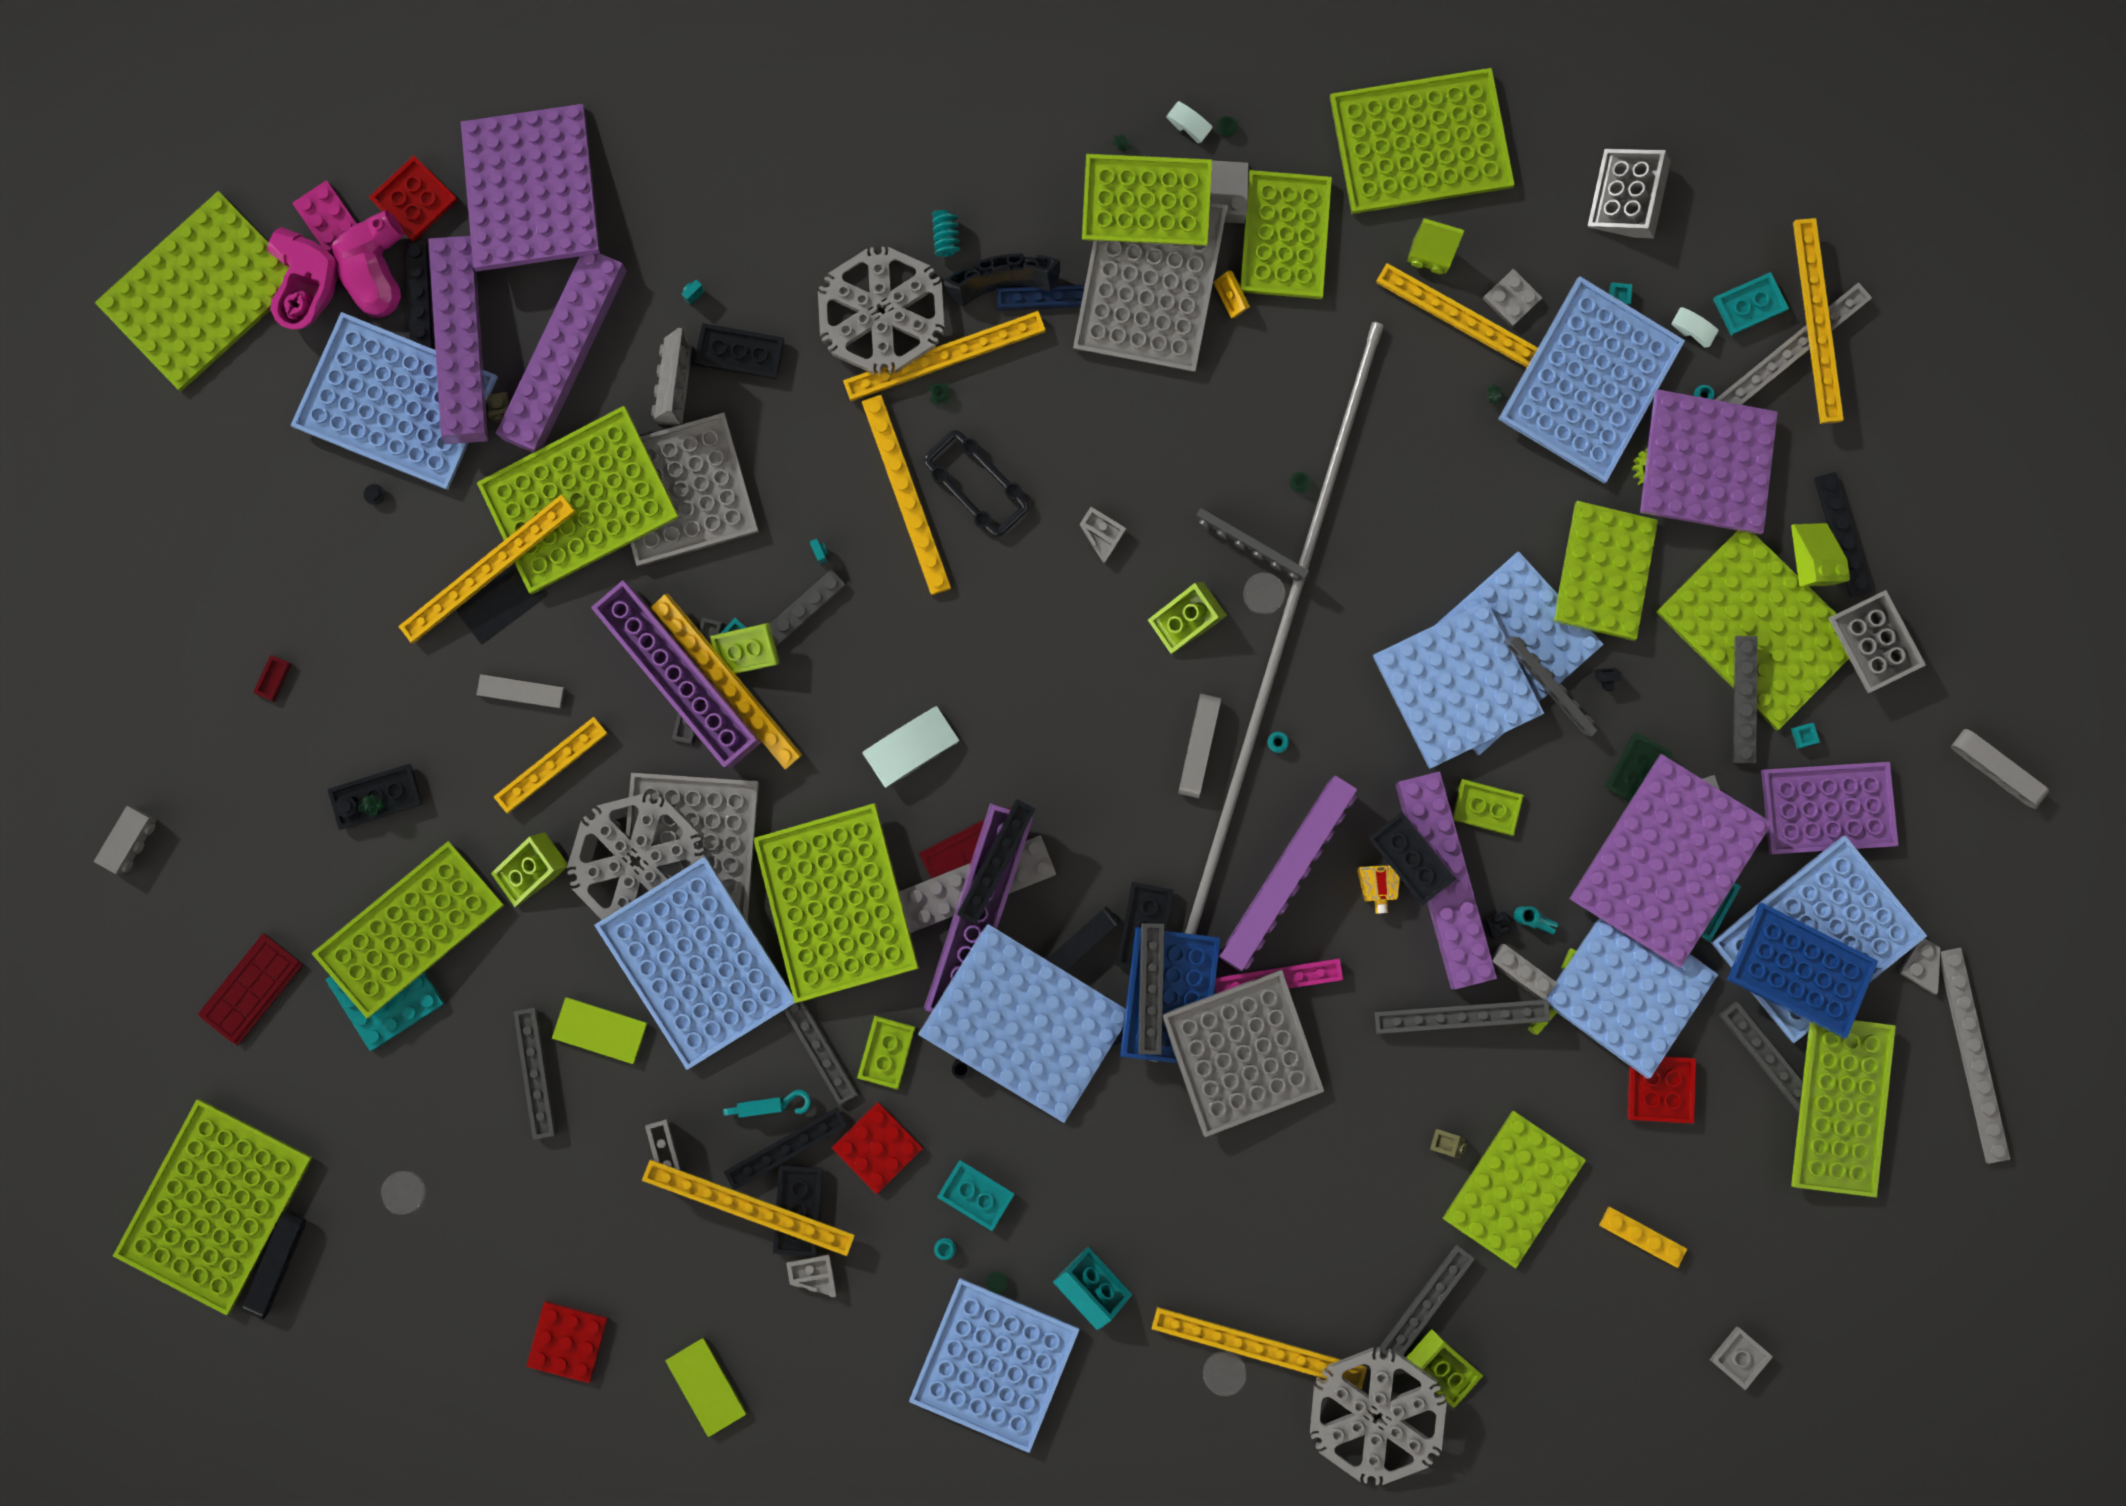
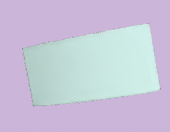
M1179 101L1166 116L1179 131L1184 129L1198 144L1203 141L1213 128L1197 112Z
M1684 307L1679 309L1671 323L1685 337L1691 335L1704 348L1712 344L1719 331L1710 322Z

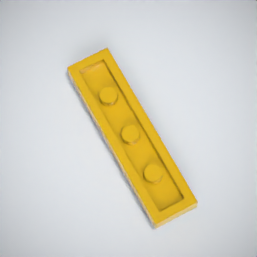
M1609 1206L1599 1224L1602 1228L1676 1268L1679 1267L1687 1251V1248Z

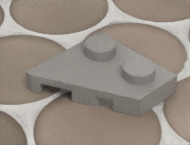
M1090 507L1080 523V527L1101 561L1106 563L1125 533L1126 528Z
M1924 938L1911 949L1898 973L1931 994L1937 995L1941 948Z
M830 1254L786 1263L790 1285L803 1287L813 1292H820L830 1297L837 1296Z

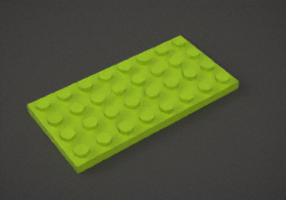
M448 841L311 954L362 1014L369 1019L504 907V904Z
M1854 1020L1848 1037L1843 1039L1811 1022L1809 1023L1792 1187L1877 1197L1895 1025Z

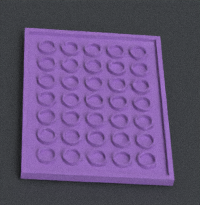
M583 104L461 121L473 268L476 272L600 253L586 115Z
M1660 754L1569 899L1681 968L1772 822Z

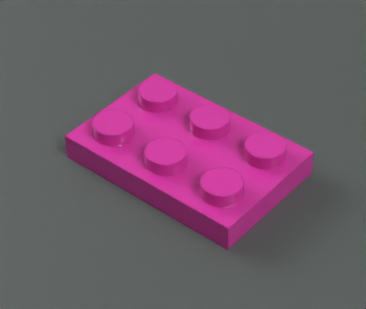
M327 180L292 203L320 245L330 253L333 252L332 244L349 228L357 224Z

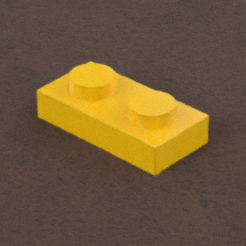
M1227 271L1213 282L1231 318H1236L1250 308L1232 271Z

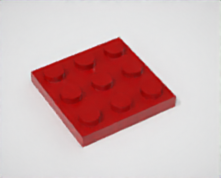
M414 155L369 196L370 200L381 211L388 210L395 216L404 234L412 242H415L458 202V199Z
M1664 1057L1649 1079L1629 1066L1627 1119L1694 1124L1696 1059Z
M877 1102L832 1149L877 1194L923 1147Z
M545 1301L526 1367L590 1383L608 1317Z

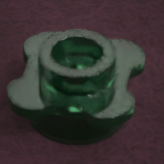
M947 383L931 384L929 386L932 404H937L938 402L948 403L951 397L948 395L949 385Z
M370 795L362 799V805L358 806V811L375 816L385 805L384 802H380L378 797Z

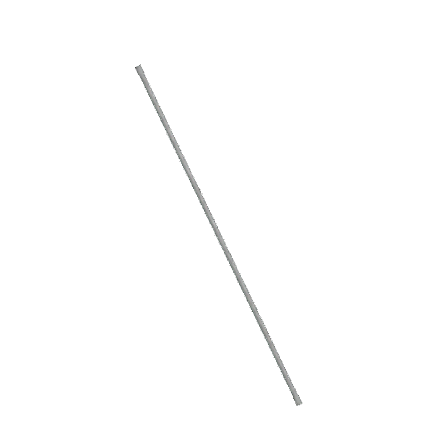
M1372 322L1364 354L1298 564L1307 570L1373 356L1383 331L1384 325L1381 323ZM1294 580L1187 924L1186 934L1196 935L1304 584L1302 580L1299 582Z

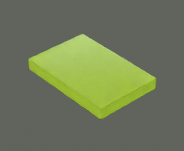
M770 623L710 636L712 647L735 674L780 664Z
M1461 779L1452 813L1453 821L1514 836L1524 795Z
M874 1016L857 1078L899 1090L916 1027Z

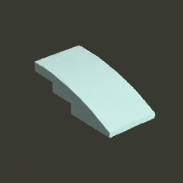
M935 706L862 753L886 788L957 744L959 739L938 707Z

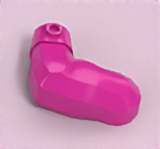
M388 210L377 213L365 221L352 226L332 244L333 254L337 261V271L342 284L361 311L370 318H383L390 315L397 308L401 298L400 288L390 274L389 267L382 256L385 249H389L404 236L400 223Z
M280 227L273 232L268 242V252L290 268L286 272L280 288L271 300L270 309L275 321L281 326L292 330H300L314 323L333 298L338 278L337 261L330 252L316 242L305 238L300 233Z

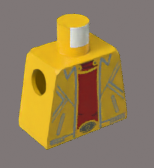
M1390 865L1357 868L1365 902L1375 901V914L1388 913V900H1397L1400 877Z

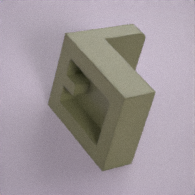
M507 392L488 395L487 404L489 412L487 414L493 422L501 423L510 404Z
M1436 1129L1430 1150L1460 1158L1466 1150V1138Z

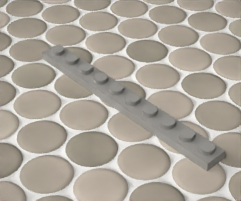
M1859 282L1828 307L1831 331L1872 299ZM1807 325L1715 400L1742 405L1810 349Z
M1954 948L1940 951L1941 971L1985 1161L1990 1164L2010 1160L1962 949Z

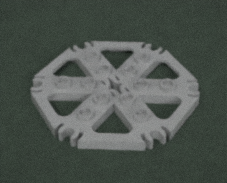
M871 247V256H868L867 248L827 274L828 277L824 278L825 282L830 285L827 288L820 286L819 289L822 293L818 291L820 338L823 344L833 342L828 347V351L832 356L874 375L875 366L878 375H881L883 367H888L889 374H892L893 365H895V373L936 348L935 344L939 343V340L933 336L936 333L943 335V329L945 330L943 288L939 277L930 279L935 274L934 269H931L930 265L888 247V255H886L885 247H882L881 254L876 255L874 248ZM892 261H899L916 270L915 276L891 291L890 263ZM860 263L867 264L870 293L843 281V275ZM929 293L934 295L935 316L933 318L926 319L906 310L907 307ZM832 300L857 313L837 326H831L828 324L827 304ZM878 307H881L882 309L885 308V314H882V313H880V312L877 313V312H878V309H877V308H878ZM893 328L920 340V344L905 355L896 356L894 353ZM872 330L873 355L871 358L864 359L846 350V346Z
M644 793L597 805L602 813L600 814L597 809L593 808L592 811L595 813L593 820H590L587 816L583 817L589 823V826L585 825L583 821L580 822L567 869L576 867V870L572 869L567 873L568 875H577V880L570 882V885L577 886L580 884V886L572 890L601 920L637 899L641 884L650 891L666 881L668 878L657 867L684 860L690 861L692 865L705 856V854L696 856V853L700 854L705 851L704 848H695V843L702 841V838L696 837L692 839L693 836L700 834L666 799L663 806L660 807L663 803V798L658 797L657 803L652 804V795L648 794L645 799L646 802H644L646 795ZM629 806H636L639 813L631 840L610 819L612 811ZM669 815L682 828L683 836L680 839L653 846L661 816ZM594 834L615 856L583 863L580 859V854L586 836ZM628 854L635 858L640 856L639 862L644 870L637 865L632 866L633 860ZM619 878L611 906L606 909L602 908L588 893V887L595 883Z
M1379 1347L1376 1349L1375 1356H1373V1348L1327 1365V1369H1323V1375L1327 1377L1326 1380H1322L1319 1377L1316 1378L1310 1424L1311 1438H1320L1321 1441L1316 1443V1449H1319V1453L1359 1482H1361V1474H1364V1483L1367 1484L1369 1476H1374L1376 1478V1485H1379L1380 1476H1382V1485L1429 1468V1464H1433V1458L1428 1455L1429 1453H1434L1437 1456L1440 1455L1447 1405L1445 1394L1436 1395L1435 1391L1441 1389L1437 1379L1396 1350L1395 1357L1392 1359L1391 1349L1388 1350V1355L1383 1357L1380 1355ZM1362 1364L1369 1365L1371 1368L1369 1395L1342 1377V1373ZM1396 1369H1403L1420 1381V1387L1391 1398L1393 1373ZM1330 1397L1352 1413L1323 1424L1320 1421L1322 1399ZM1428 1410L1433 1411L1436 1414L1433 1437L1428 1438L1404 1421V1419ZM1373 1413H1382V1420L1379 1418L1374 1420ZM1365 1435L1363 1458L1360 1465L1354 1466L1335 1452L1337 1445ZM1387 1438L1411 1454L1414 1458L1413 1462L1393 1471L1387 1470L1384 1466Z

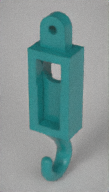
M797 1089L784 1099L783 1097L737 1103V1107L723 1109L724 1116L738 1114L740 1118L782 1112L797 1096H801L805 1100V1105L802 1108L795 1109L796 1114H802L809 1110L812 1100L806 1091Z

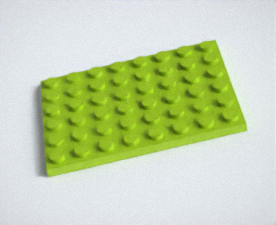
M1492 68L1330 94L1351 214L1514 187Z
M217 191L95 303L177 390L182 392L271 310V300L280 288L284 276L290 267L269 254L268 242Z
M625 406L477 482L504 540L560 495H563L576 511L574 515L515 561V565L530 594L538 592L680 518Z
M1737 530L1656 611L1733 689L1734 636H1757V712L1775 730H1779L1849 659L1828 619L1837 613L1809 586L1800 587L1798 576L1754 533Z
M875 803L753 838L795 1003L919 969Z
M197 1099L115 1250L113 1257L226 1316L230 1315L267 1246L279 1218L286 1210L313 1157L201 1099Z

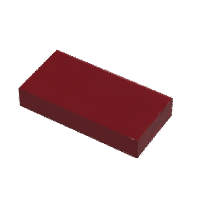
M270 655L253 693L275 702L292 663Z

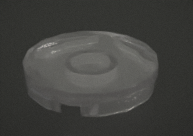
M1271 573L1255 574L1249 578L1244 586V602L1253 612L1262 615L1271 614L1278 610L1284 601V585L1278 577Z
M407 1170L398 1171L388 1176L381 1188L384 1206L392 1213L399 1215L408 1214L418 1209L423 1203L426 1194L422 1179L414 1172Z
M1220 1351L1207 1359L1203 1366V1378L1206 1386L1213 1393L1219 1396H1230L1236 1394L1244 1385L1246 1369L1244 1363L1237 1355L1228 1351Z

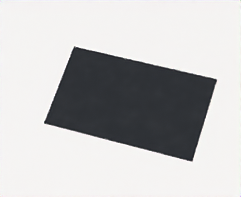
M514 562L455 611L480 644H482L547 594L543 589L530 594Z

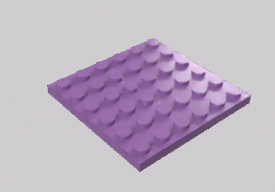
M1656 390L1654 393L1640 513L1755 534L1764 533L1778 412Z

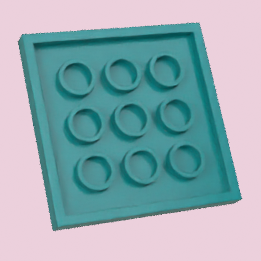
M424 972L372 1017L367 1019L331 976L325 979L370 1052L445 1005L426 972Z

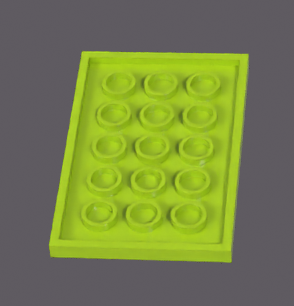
M1086 154L1082 240L1207 246L1212 160Z
M1249 171L1240 288L1243 293L1312 299L1323 298L1332 177Z
M1577 501L1573 511L1553 622L1635 641L1638 636L1658 520Z
M1512 1111L1442 1219L1516 1269L1586 1160L1515 1111Z

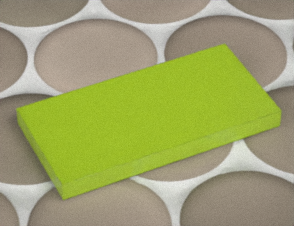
M565 997L552 1039L635 1064L648 1023Z
M704 1337L665 1360L708 1437L747 1414Z

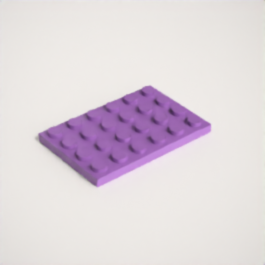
M1890 762L1761 770L1765 817L1772 822L1767 830L1769 855L1824 851L1842 836H1846L1856 849L1898 846Z

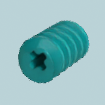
M948 210L934 211L932 213L934 218L932 222L934 225L933 233L935 234L933 238L936 242L934 244L935 256L949 257L960 251V247L954 246L960 243L959 239L954 238L959 235V231L953 230L959 227L957 222H953L958 219V215L952 214Z

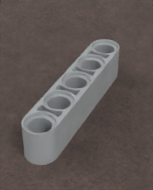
M1200 693L1178 794L1195 798L1200 796L1221 702L1219 697Z
M1963 729L1951 746L1953 751L2030 808L2036 809L2049 792L2045 785L1968 729Z

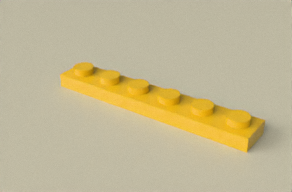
M593 717L494 796L495 800L509 814L607 736V731Z

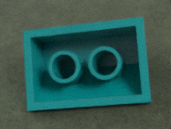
M1089 1247L1081 1252L1053 1281L1096 1330L1110 1322L1133 1295Z

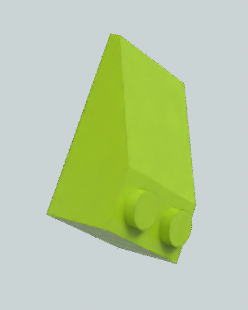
M1424 218L1413 239L1407 262L1416 268L1425 267L1431 269L1433 273L1446 274L1464 230Z
M1827 523L1791 525L1800 587L1833 586L1850 581L1847 558Z
M1197 582L1149 618L1148 622L1169 652L1173 654L1212 628L1227 615L1205 583Z
M543 832L529 836L491 874L513 906L517 907L557 878L567 868L568 864L548 835Z
M1432 1329L1406 1357L1437 1379L1441 1389L1435 1392L1438 1395L1444 1393L1445 1400L1447 1399V1402L1454 1408L1483 1377L1474 1366Z

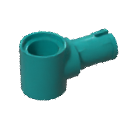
M1519 906L1514 911V919L1518 924L1528 925L1534 929L1539 928L1551 935L1556 931V929L1551 927H1558L1556 921L1542 916V913L1538 912L1535 907ZM1525 911L1529 912V918L1527 921H1525L1524 919Z

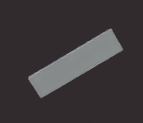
M480 674L476 695L561 709L565 688Z

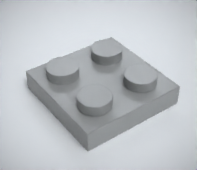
M1514 269L1483 297V300L1511 328L1542 299Z
M1736 1326L1709 1360L1742 1389L1746 1390L1773 1356Z

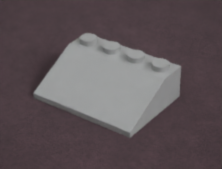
M1604 149L1588 228L1633 238H1654L1671 163L1666 150Z
M1212 160L1210 202L1228 205L1225 218L1226 223L1244 224L1247 213L1248 163Z
M677 328L666 336L664 344L660 345L659 355L662 357L661 365L658 364L657 366L659 382L654 388V397L657 398L656 405L652 406L651 416L659 425L679 426L683 424L693 346L682 328Z
M1886 590L1828 618L1867 693L1875 691L1926 665Z

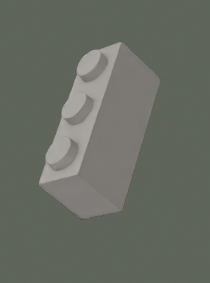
M126 806L93 862L115 874L125 875L132 868V861L135 856L144 848L145 839L154 831L157 819L136 807Z
M1500 944L1491 956L1495 968L1539 1000H1545L1557 984L1556 981L1505 944Z
M664 1119L645 1125L654 1161L681 1170L668 1120Z

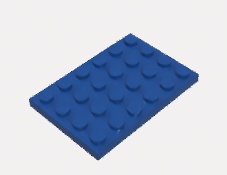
M1760 903L1727 980L1844 1039L1849 1035L1878 960L1764 903Z
M1136 927L1120 1056L1178 1063L1163 1019L1161 1054H1138L1141 928ZM1164 931L1162 1014L1214 995L1220 946L1219 937Z

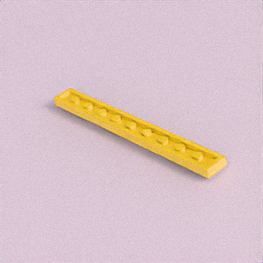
M1816 218L1795 220L1793 227L1820 424L1842 422L1844 419Z
M1386 263L1376 281L1380 286L1526 368L1538 347Z
M1039 311L938 346L897 373H895V365H893L892 374H889L888 367H883L881 375H878L877 370L874 369L875 375L865 372L843 380L850 401H854L1045 333V327Z
M881 395L864 400L862 404L931 596L950 590L948 578Z
M560 495L398 627L410 643L414 644L574 515L576 511L567 499Z
M668 593L664 594L651 609L784 769L789 768L802 756L801 752Z
M652 1159L649 1160L642 1178L644 1182L845 1256L848 1255L855 1234Z
M1160 1307L1156 1309L1151 1329L1324 1379H1327V1377L1323 1375V1369H1327V1365L1342 1360ZM1359 1365L1344 1371L1342 1377L1359 1389H1362L1367 1367Z

